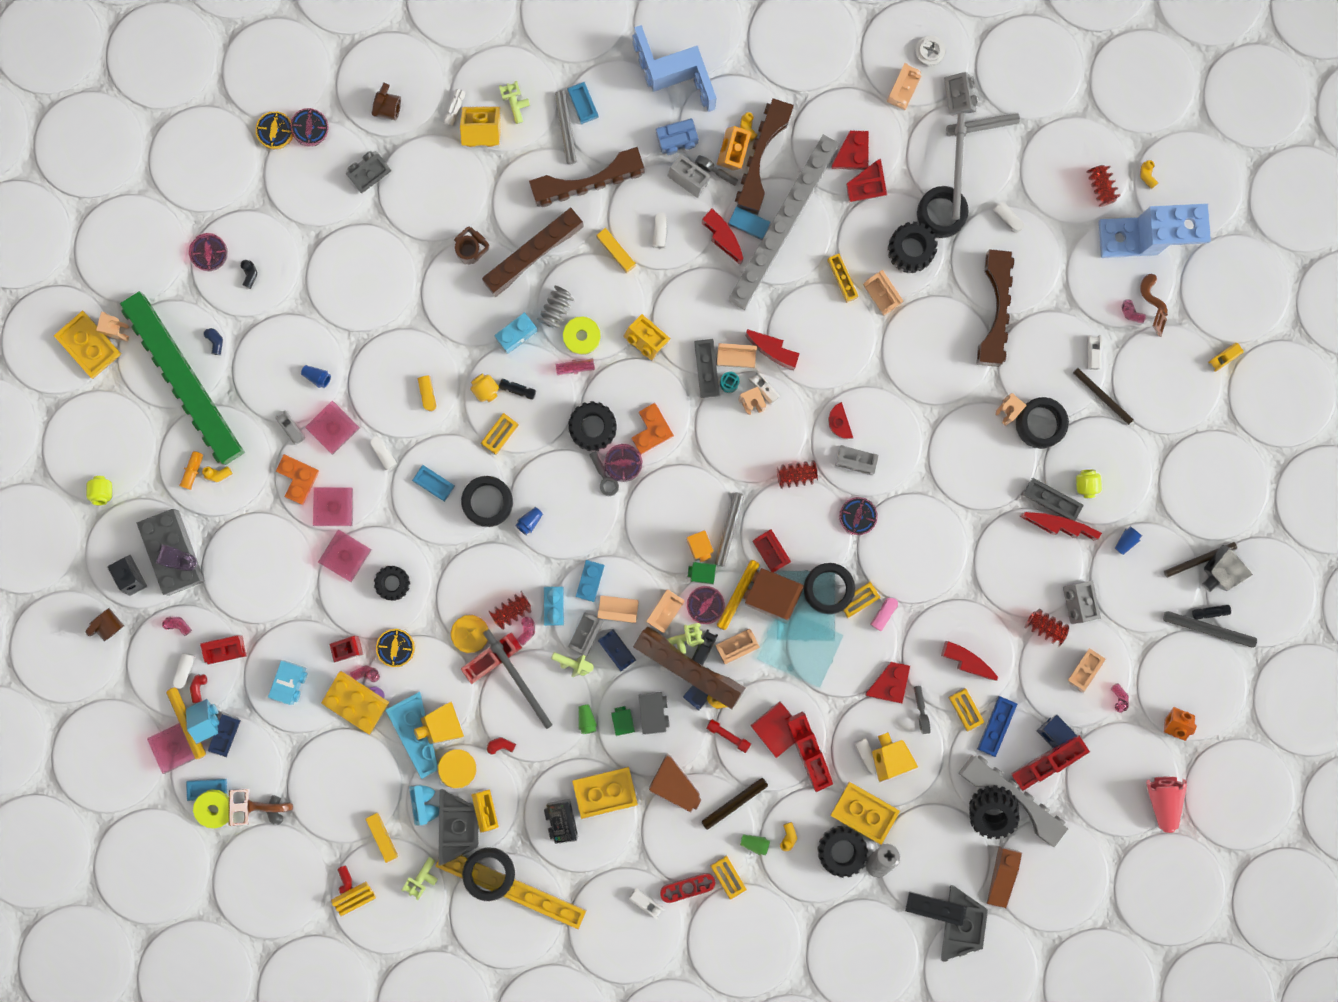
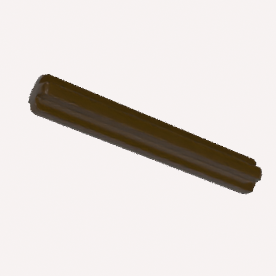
M759 779L702 820L704 828L706 830L710 829L767 788L768 784L765 779Z

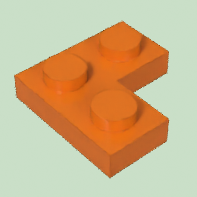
M656 403L639 411L648 429L633 436L631 439L642 455L674 437Z
M284 454L276 472L293 479L284 497L304 505L319 474V470Z

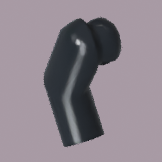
M243 260L240 267L244 270L246 278L242 285L251 289L258 272L252 261Z

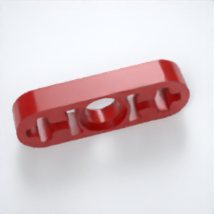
M703 873L664 885L660 891L661 899L666 903H673L709 892L715 887V879L711 874ZM705 877L708 880H712L709 883L710 887L706 888L705 885L699 886L700 890L696 891L697 887L694 880L698 879V883L703 882ZM687 882L691 883L694 887L693 891L688 894L682 890L683 884ZM679 885V891L682 896L678 897V893H674L672 898L669 899L668 896L663 894L666 893L668 888L670 891L677 890L675 886Z

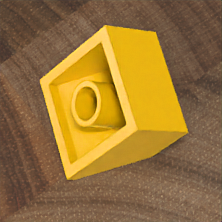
M462 107L460 120L461 145L468 147L478 145L493 147L500 145V107Z

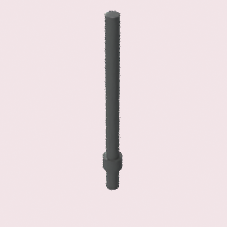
M487 629L483 632V635L491 645L490 649L493 653L497 654L545 728H550L553 724L503 651V645L500 641L496 640L490 629Z

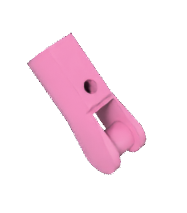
M887 598L870 625L882 631L897 608L898 601L895 598Z

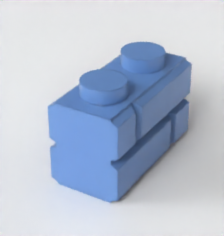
M692 118L656 128V136L662 154L672 155L677 153L678 149L685 148V150L696 147L695 144H698L699 139Z

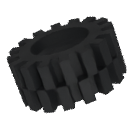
M397 566L381 568L379 573H376V578H374L376 593L386 600H399L410 589L409 576L405 570ZM389 576H396L399 580V587L394 591H390L385 587V580Z

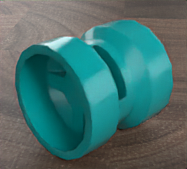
M734 372L724 373L720 380L721 389L726 393L735 392L740 382L738 375Z

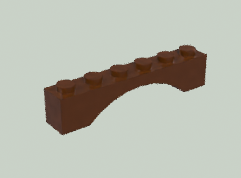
M772 98L771 104H766L764 114L767 116L765 121L761 120L758 132H761L759 139L755 138L752 147L755 152L753 156H749L746 165L749 167L748 174H743L741 184L744 186L742 192L738 191L735 202L738 203L737 207L752 214H759L765 195L760 178L761 157L770 141L787 128L793 111V104Z
M638 147L619 152L607 168L591 177L580 180H563L545 175L529 180L536 205L547 207L556 200L560 202L566 201L575 194L581 196L587 194L588 190L591 189L601 190L610 183L616 185L629 177L631 179L638 178L644 173V165Z
M570 207L482 278L484 284L497 297L534 262L584 227L583 221Z
M989 249L986 253L984 272L994 289L996 314L990 332L978 346L976 365L1000 367L1006 361L1007 352L1004 351V343H1007L1008 332H1005L1010 319V314L1007 313V306L1011 304V295L1008 294L1009 287L1011 288L1013 283V276H1010V271L1014 267V258L1011 251Z
M646 627L641 632L633 646L636 650L730 709H733L746 689L733 679L718 674L693 661L675 648L663 635L650 627Z

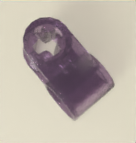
M162 544L156 563L170 568L192 571L197 566V559L192 554ZM183 560H187L188 564H184Z

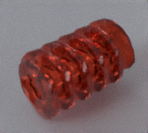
M1100 165L1086 171V173H1092L1089 176V180H1095L1091 187H1098L1094 190V194H1100L1096 201H1103L1099 204V207L1112 204L1121 196V194H1114L1119 189L1118 187H1112L1116 180H1109L1113 173L1106 172L1111 166Z
M812 460L810 466L807 461H804L803 467L799 462L796 463L795 468L792 463L788 464V469H786L784 464L781 465L780 470L777 467L780 488L783 489L784 483L787 484L788 488H791L792 482L798 487L799 481L806 486L807 480L813 485L814 479L818 481L815 461Z
M522 590L520 591L521 597L514 594L515 601L508 598V605L502 602L501 610L495 606L494 614L489 611L496 625L502 630L505 629V623L509 626L512 625L511 619L516 622L519 621L518 614L521 617H525L524 610L532 613L531 605Z
M1042 609L1034 611L1028 618L1024 628H1028L1031 625V632L1038 629V636L1045 633V640L1052 637L1051 643L1054 644L1056 641H1059L1058 647H1060L1068 635L1069 625H1063L1061 620L1056 622L1054 616L1049 618V613L1042 615Z

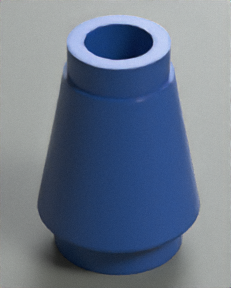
M308 365L302 368L301 375L318 388H326L331 380V375L328 374V371Z
M534 507L519 518L515 526L524 535L532 533L543 513L537 507Z
M1130 526L1124 530L1115 549L1124 555L1141 541L1142 535Z

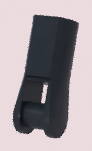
M708 629L706 630L702 639L711 641L709 647L703 643L699 644L692 657L693 661L703 666L718 634L714 635Z

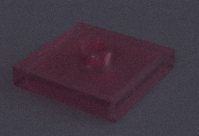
M333 400L305 427L332 455L360 429Z
M314 487L313 526H353V488Z
M338 529L318 563L352 582L372 549Z
M180 723L147 738L162 774L195 759Z

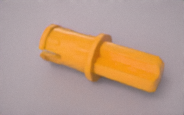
M192 452L187 468L184 467L185 473L179 486L189 490L192 489L195 477L199 474L198 469L203 458L202 453Z

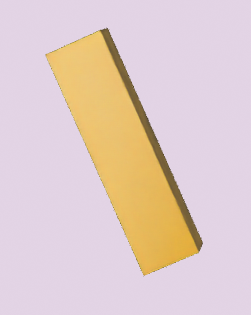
M606 228L596 235L597 239L626 273L636 266V263Z
M840 254L829 257L827 261L846 303L857 299V291Z
M379 813L367 817V824L385 862L387 863L399 857Z

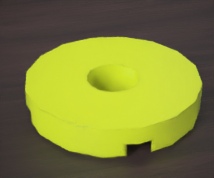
M584 316L570 320L563 331V341L566 347L575 354L585 355L593 352L598 347L601 338L597 323ZM579 331L587 333L585 340L580 341L577 339L576 335Z
M213 789L200 794L193 806L195 819L207 828L215 829L224 826L229 821V796L220 790ZM208 806H217L218 812L212 813L209 810Z

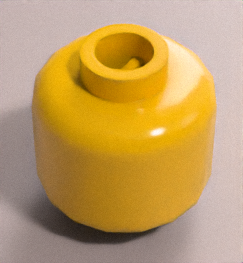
M482 373L471 381L472 386L470 390L480 402L486 400L491 402L498 396L496 392L499 386L491 375H484Z

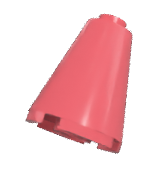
M1168 776L1156 777L1155 781L1151 783L1150 779L1147 780L1146 786L1159 828L1166 833L1175 832V829H1178L1187 787L1186 780L1182 779V782L1177 781V777Z

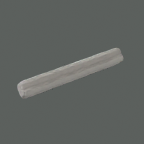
M561 90L555 92L566 161L567 164H575L577 159L565 91Z
M1019 113L965 122L966 133L1018 124L1020 116ZM957 124L946 127L947 136L955 135Z
M738 492L734 493L715 560L717 566H725L744 498V495Z

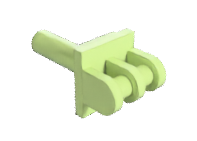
M514 81V84L507 83V86L503 87L500 85L499 89L502 99H509L515 122L518 124L523 122L520 109L530 106L528 98L517 101L516 97L521 96L517 81Z
M700 623L684 625L685 634L667 638V640L672 645L677 644L678 650L686 654L685 641L692 647L704 643V639H701L702 631L699 629L701 625Z
M553 652L551 656L552 660L560 663L562 669L567 667L574 668L572 677L578 674L585 676L593 671L594 668L592 663L585 661V655L577 658V661Z
M429 857L416 879L413 880L409 877L401 891H407L409 896H415L418 901L426 887L421 885L422 882L425 880L435 885L438 880L428 873L435 860ZM409 883L414 884L413 888L408 886ZM417 887H419V888L421 889V891L418 892V891L415 890V889H416Z

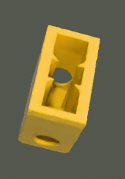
M452 701L422 717L421 722L423 726L414 729L417 740L427 737L430 744L464 737Z
M889 732L878 736L882 747L873 750L872 755L879 782L918 768L903 740L893 743Z

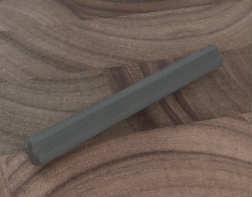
M1166 611L1163 616L1165 622L1251 648L1256 647L1257 644L1256 637Z

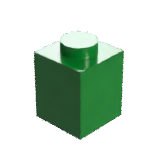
M693 562V565L688 567L687 577L691 578V582L713 585L716 565Z
M626 706L614 708L615 712H612L611 715L616 736L635 732L631 709H626Z

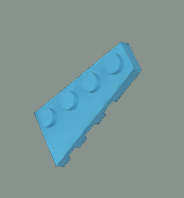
M418 692L385 711L422 779L437 771L438 764L433 744L429 743L427 737L417 740L414 734V729L423 726L421 718L426 715L421 694Z

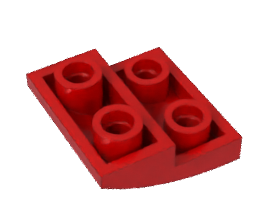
M781 701L750 725L776 758L794 744L786 719L792 715Z

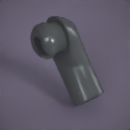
M272 795L269 804H279L281 798ZM266 812L270 823L280 825L283 822V816L278 812Z

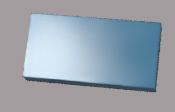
M585 82L567 88L581 124L599 118Z
M736 206L728 225L762 240L771 222Z
M424 465L421 466L412 480L444 502L455 487V485Z
M227 779L186 781L187 801H194L200 794L211 789L220 790L227 794Z

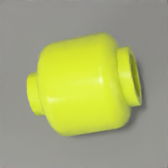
M1093 469L1080 471V474L1076 476L1077 493L1084 495V498H1094L1095 494L1102 491L1101 475Z
M94 476L86 484L87 500L93 505H106L112 499L111 481L105 479L104 476Z

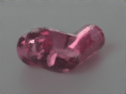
M1124 300L1121 308L1125 318L1143 324L1146 315L1136 312L1132 300Z
M527 616L521 620L523 633L517 638V641L523 646L535 634V622Z
M167 617L162 622L164 629H179L184 636L192 631L181 617Z
M367 665L350 673L351 677L355 680L366 677L371 682H377L380 678L378 670Z
M1116 683L1111 687V690L1118 697L1115 709L1117 712L1122 713L1129 708V696L1119 683Z

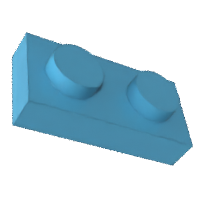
M586 560L576 594L577 598L595 602L605 565Z

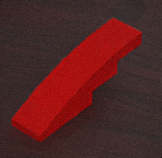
M1024 512L1020 515L1021 518L1052 535L1058 534L1060 530L1073 538L1078 537L1081 533L1095 541L1099 540L1102 534L1085 524L1060 516Z
M802 711L787 718L786 722L815 792L833 785L823 753L820 751L815 735L811 731L806 714Z
M1078 735L1011 773L1021 790L1024 791L1036 782H1041L1055 772L1058 773L1090 753V750Z

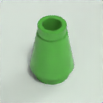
M590 705L579 706L578 730H581V734L596 732L597 723Z
M743 834L740 845L759 856L761 854L766 856L770 840H767L766 837Z

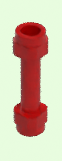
M711 719L706 727L710 732L714 734L716 732L737 745V748L744 753L751 746L750 742L744 738H738L722 728L720 723Z

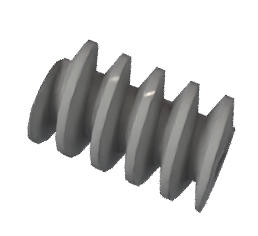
M554 285L556 291H551L553 298L549 297L547 299L550 305L545 304L543 306L546 311H541L540 315L543 318H537V320L546 326L560 328L557 320H564L560 314L567 315L564 307L570 308L571 306L567 301H574V299L567 290Z
M883 844L868 857L865 864L866 870L873 877H883L898 865L900 861L899 852L893 845Z

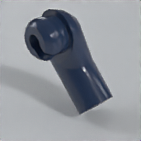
M213 328L206 329L204 337L208 338L213 344L211 354L221 355L222 336Z

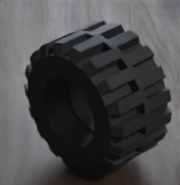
M907 222L904 226H899L891 236L887 250H889L888 257L892 258L891 263L893 265L896 264L898 270L902 268L904 269L903 272L906 273L908 271L916 273L918 270L920 272L925 267L927 268L937 253L938 241H935V233L931 234L932 229L930 227L928 229L924 228L925 224L923 223L917 225L918 222H913L912 224ZM909 238L916 239L922 245L923 253L917 257L907 255L902 248V242Z
M590 401V403H582L580 407L577 406L576 410L571 413L568 422L569 433L574 443L587 451L605 449L608 444L612 443L616 435L617 424L613 412L610 411L609 407L604 406L600 402ZM589 416L601 418L604 423L603 432L597 437L586 436L581 429V424L585 418Z
M988 785L984 786L985 789L983 790L981 788L978 789L977 794L974 793L969 802L971 826H974V831L976 833L979 832V835L982 837L986 835L988 839H992V837L1000 839L1001 836L1004 838L1008 837V833L1012 834L1014 828L1017 829L1018 822H1020L1016 796L1012 795V791H1006L1003 786L997 788V785H993V787L989 788ZM992 809L1003 811L998 815H990L986 813L987 811Z
M838 826V828H831L829 832L823 834V838H820V844L817 848L818 858L823 867L832 875L839 876L840 878H844V876L852 877L853 874H858L859 870L865 867L864 863L868 860V848L866 841L857 831L850 827ZM846 840L853 845L854 854L849 861L838 863L832 857V848L837 842Z

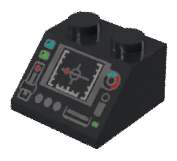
M570 798L547 803L544 814L546 820H550L551 828H548L550 840L554 839L555 844L576 841L578 839V832Z

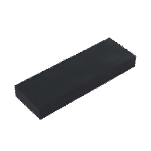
M909 892L905 911L963 926L967 906Z

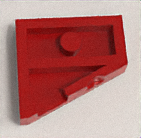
M850 131L831 169L865 170L869 163V131Z
M881 159L875 161L846 183L849 203L887 196Z
M890 662L866 692L865 696L902 704L910 666Z

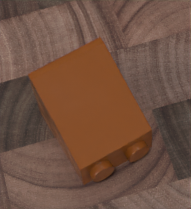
M761 568L760 572L756 571L752 578V582H754L752 589L748 588L744 595L745 605L788 624L802 594L804 585Z
M667 753L649 786V791L689 812L692 809L696 810L701 802L699 791L671 755Z

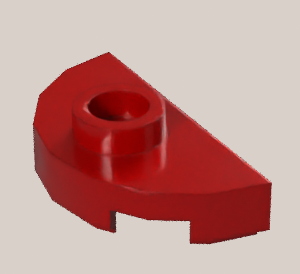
M840 402L830 411L828 417L829 427L832 433L838 437L853 439L843 404Z

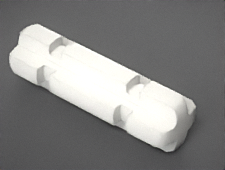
M460 89L455 90L454 98L451 99L447 114L443 120L446 125L453 126L455 117H457L462 104L461 101L465 97V92Z

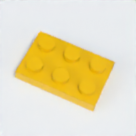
M82 310L53 336L89 377L94 379L122 353L107 336L96 330L97 325Z
M342 671L337 674L321 704L368 735L372 733L390 703Z
M629 767L572 780L581 819L638 805Z
M848 782L830 816L882 845L900 810Z

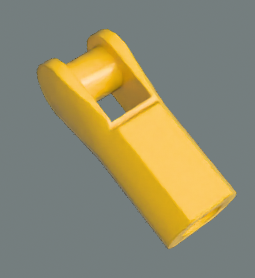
M1234 343L1212 358L1208 363L1212 364L1215 368L1214 372H1216L1241 355L1243 349L1238 343ZM1219 357H1221V359L1224 361L1223 364L1219 362Z
M429 375L419 377L417 379L422 395L423 407L428 411H434L436 409V401L433 395L431 377Z

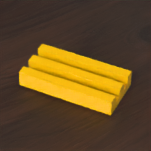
M503 413L481 444L497 455L519 424ZM506 419L507 422L505 423V425L501 428V430L498 432V434L495 436L490 444H487V441L491 438V436L494 434V432L497 430V428L500 426L503 420ZM510 424H513V426L510 428V430L507 432L504 438L494 449L493 446L495 445V443L499 440V438L502 436V434L505 432Z
M871 582L855 591L854 596L868 587L871 589L851 602L843 610L847 618L880 599ZM874 594L875 597L849 613L847 609Z
M966 688L948 697L967 732L985 723ZM963 694L978 719L976 723L961 697ZM955 698H958L963 710L965 711L972 725H968L964 715L962 714L958 704L955 701Z
M490 789L471 794L480 833L499 828Z
M727 855L710 865L730 900L747 890ZM724 862L729 866L741 889L738 890L723 865ZM717 866H720L728 882L733 888L734 893L731 894V892L729 891L724 880L722 879L721 875L716 869Z
M364 882L331 899V902L337 912L339 911V915L343 916L376 899V896L368 883Z

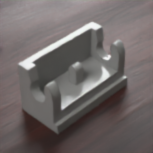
M680 154L671 165L667 177L698 198L703 188L707 186L711 175Z
M841 445L835 466L873 475L879 455Z
M584 612L568 647L587 656L604 621Z

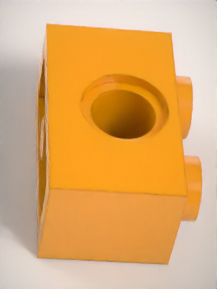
M736 126L726 128L717 165L733 171L742 169L751 132Z
M705 530L687 537L686 540L695 561L699 559L700 562L711 558L710 554H713L714 550Z

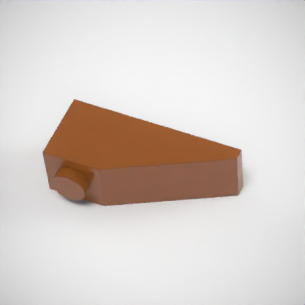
M1001 846L998 847L987 904L1007 908L1019 871L1022 857L1020 851Z

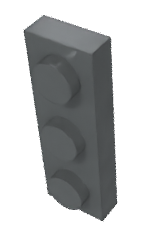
M713 339L694 341L700 397L720 396Z
M1031 478L1023 493V496L1073 521H1076L1084 506L1035 478Z

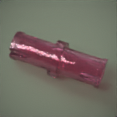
M593 358L580 361L573 359L572 362L555 363L557 376L570 373L576 375L578 372L594 371Z

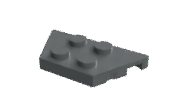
M440 789L438 865L442 866L476 849L479 838V826L474 804L454 796L444 789Z
M950 885L948 902L967 906L963 926L945 923L941 954L942 962L957 956L961 957L972 951L981 950L984 945L988 909L954 885Z

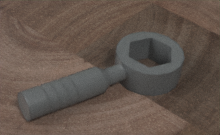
M699 155L695 160V164L704 171H713L718 177L734 186L737 184V178L721 169L715 168L714 163L708 158Z
M597 452L590 453L589 455L598 473L603 478L600 483L601 492L605 496H614L619 490L617 480L613 477H607L606 470ZM607 481L614 482L616 488L612 493L604 490L603 485Z
M915 686L914 692L917 708L920 711V730L922 735L929 734L930 722L928 715L924 711L925 703L922 687Z

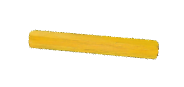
M750 560L717 623L718 628L722 630L727 629L759 567L758 562Z
M176 687L170 688L166 691V694L195 759H201L206 756L204 747L201 742L196 744L187 730L186 707Z

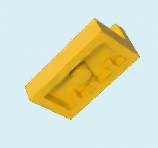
M643 314L628 327L624 334V338L628 343L634 345L650 360H653L657 353L671 339Z

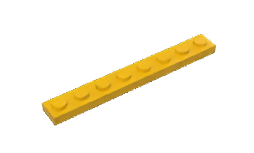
M460 856L442 866H439L437 861L435 867L462 878L463 867L468 858ZM478 862L473 867L472 877L475 884L487 890L493 891L498 889L505 880V874ZM514 879L510 890L503 896L576 929H579L586 910L517 879Z

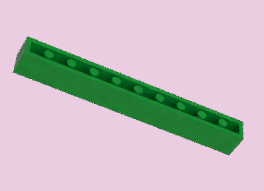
M139 291L121 302L122 314L133 323L131 326L132 330L143 339L141 344L147 352L150 351L153 357L151 359L156 367H161L163 371L162 377L173 386L172 393L177 399H181L183 410L194 419L192 421L193 426L197 431L201 430L204 435L202 440L207 447L211 446L214 453L212 455L217 463L221 462L227 465L243 455L245 452L146 296Z

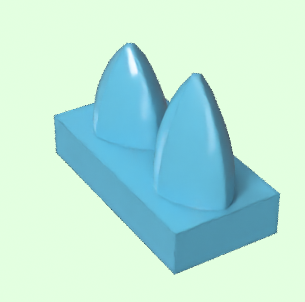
M544 587V626L564 625V587Z
M409 786L414 824L425 825L427 822L439 816V808L433 805H424L425 802L434 796L435 791L428 786Z

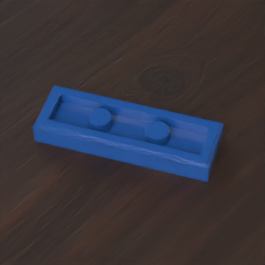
M998 696L977 750L993 757L997 756L1017 703Z

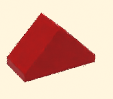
M359 636L348 637L329 644L334 663L363 655Z

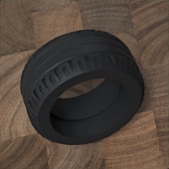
M938 186L932 188L925 193L918 204L917 219L919 225L923 223L925 224L924 228L928 229L930 227L932 229L931 234L935 233L936 238H947L955 235L960 231L968 218V204L963 194H961L960 219L956 220L954 224L940 226L935 224L928 216L927 206L930 201L944 198L953 203V187Z
M1039 397L1026 403L1027 406L1016 417V430L1019 437L1027 445L1038 449L1049 448L1060 442L1066 435L1069 426L1068 415L1063 406L1056 400L1047 397ZM1037 407L1045 408L1055 416L1057 428L1054 435L1050 438H1038L1029 430L1027 418L1033 409Z
M480 476L470 481L463 490L461 505L464 514L470 521L482 527H493L504 522L510 515L513 507V497L510 489L502 480L493 476ZM485 485L496 487L503 496L502 509L498 514L490 518L478 516L471 506L473 493Z
M823 563L816 566L809 572L804 582V596L807 603L814 610L822 614H836L843 611L852 602L855 594V583L852 575L846 568L836 563ZM823 573H835L845 583V595L837 604L825 605L814 596V581Z
M492 847L479 849L464 864L462 871L463 884L468 893L481 901L500 899L513 885L515 879L514 864L511 858L500 849ZM486 857L498 860L505 869L503 884L493 891L479 888L472 877L474 865L480 859Z

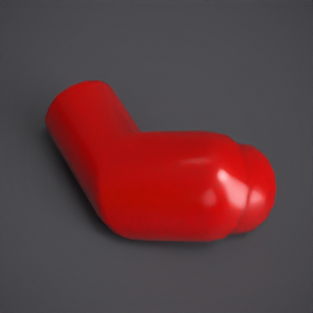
M205 674L194 676L190 685L192 703L202 701L200 687L207 683V676Z
M499 737L487 744V752L495 754L498 750L505 749L513 753L516 744L503 737Z
M347 866L337 869L343 882V886L339 887L340 894L353 888L352 878Z

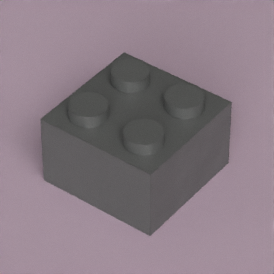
M662 692L639 694L643 735L666 732V728H669V717L664 715V708H668L667 697L662 696Z

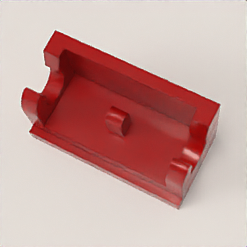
M772 529L752 541L771 572L774 573L791 562Z
M242 635L200 644L205 663L207 662V665L247 656Z

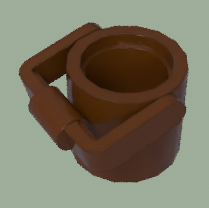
M383 82L380 90L375 95L371 114L396 121L400 112L401 96L388 94L390 85Z
M470 226L466 227L454 239L456 242V255L464 264L476 263L489 250V243L478 231H475ZM469 232L472 236L464 235ZM479 243L485 247L482 251Z
M108 608L89 623L90 626L85 632L87 636H93L97 633L105 642L121 630L124 624Z

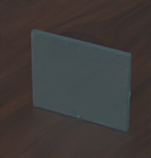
M777 571V574L804 585L810 571ZM831 572L819 575L813 584L814 596L825 605L835 604V573ZM803 588L788 624L777 620V640H804V642L835 641V614H822L814 610L807 603Z
M793 612L788 624L777 619L774 620L770 630L767 632L768 635L757 659L820 688L830 664L833 663V658L844 635Z

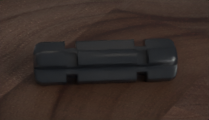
M501 379L499 383L500 389L509 390V392L522 397L526 396V398L531 400L536 395L535 389H527L526 386L515 382L510 383L506 379Z
M1230 605L1194 609L1192 614L1196 620L1203 619V617L1226 616L1231 614Z

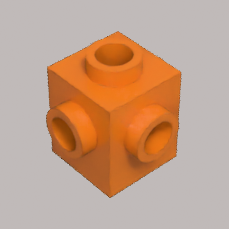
M1173 707L1165 718L1164 732L1186 741L1196 731L1195 715Z

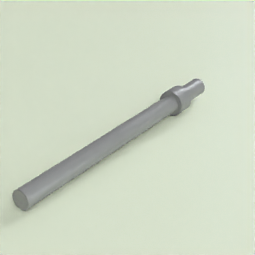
M958 113L957 126L955 127L956 153L953 220L960 219L964 137L966 136L965 113Z

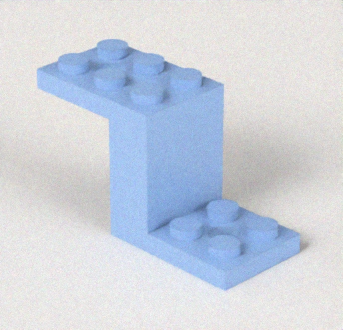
M642 25L634 27L635 34L632 35V43L635 52L639 51V63L641 69H645V80L648 87L651 86L654 92L695 78L694 84L697 90L700 89L702 106H706L708 112L715 110L717 98L698 46L654 60Z
M1208 204L1150 206L1136 218L1100 219L1101 258L1152 256L1160 254L1170 245L1210 243ZM1185 220H1191L1193 222V229H1187L1185 227ZM1116 233H1121L1124 236L1123 242L1116 241Z

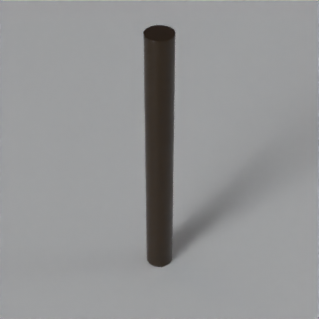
M1079 368L1073 372L1078 379L1128 425L1134 420Z
M1235 542L1225 545L1232 550L1237 549ZM1218 549L1164 571V574L1168 578L1207 562Z

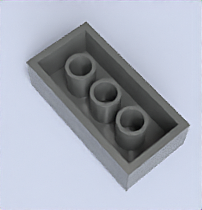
M170 509L136 523L163 595L170 596L205 582L179 510Z

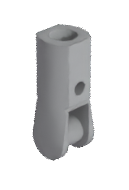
M284 410L282 415L275 418L294 445H297L305 439V436L287 411ZM289 419L291 423L285 427L283 423Z

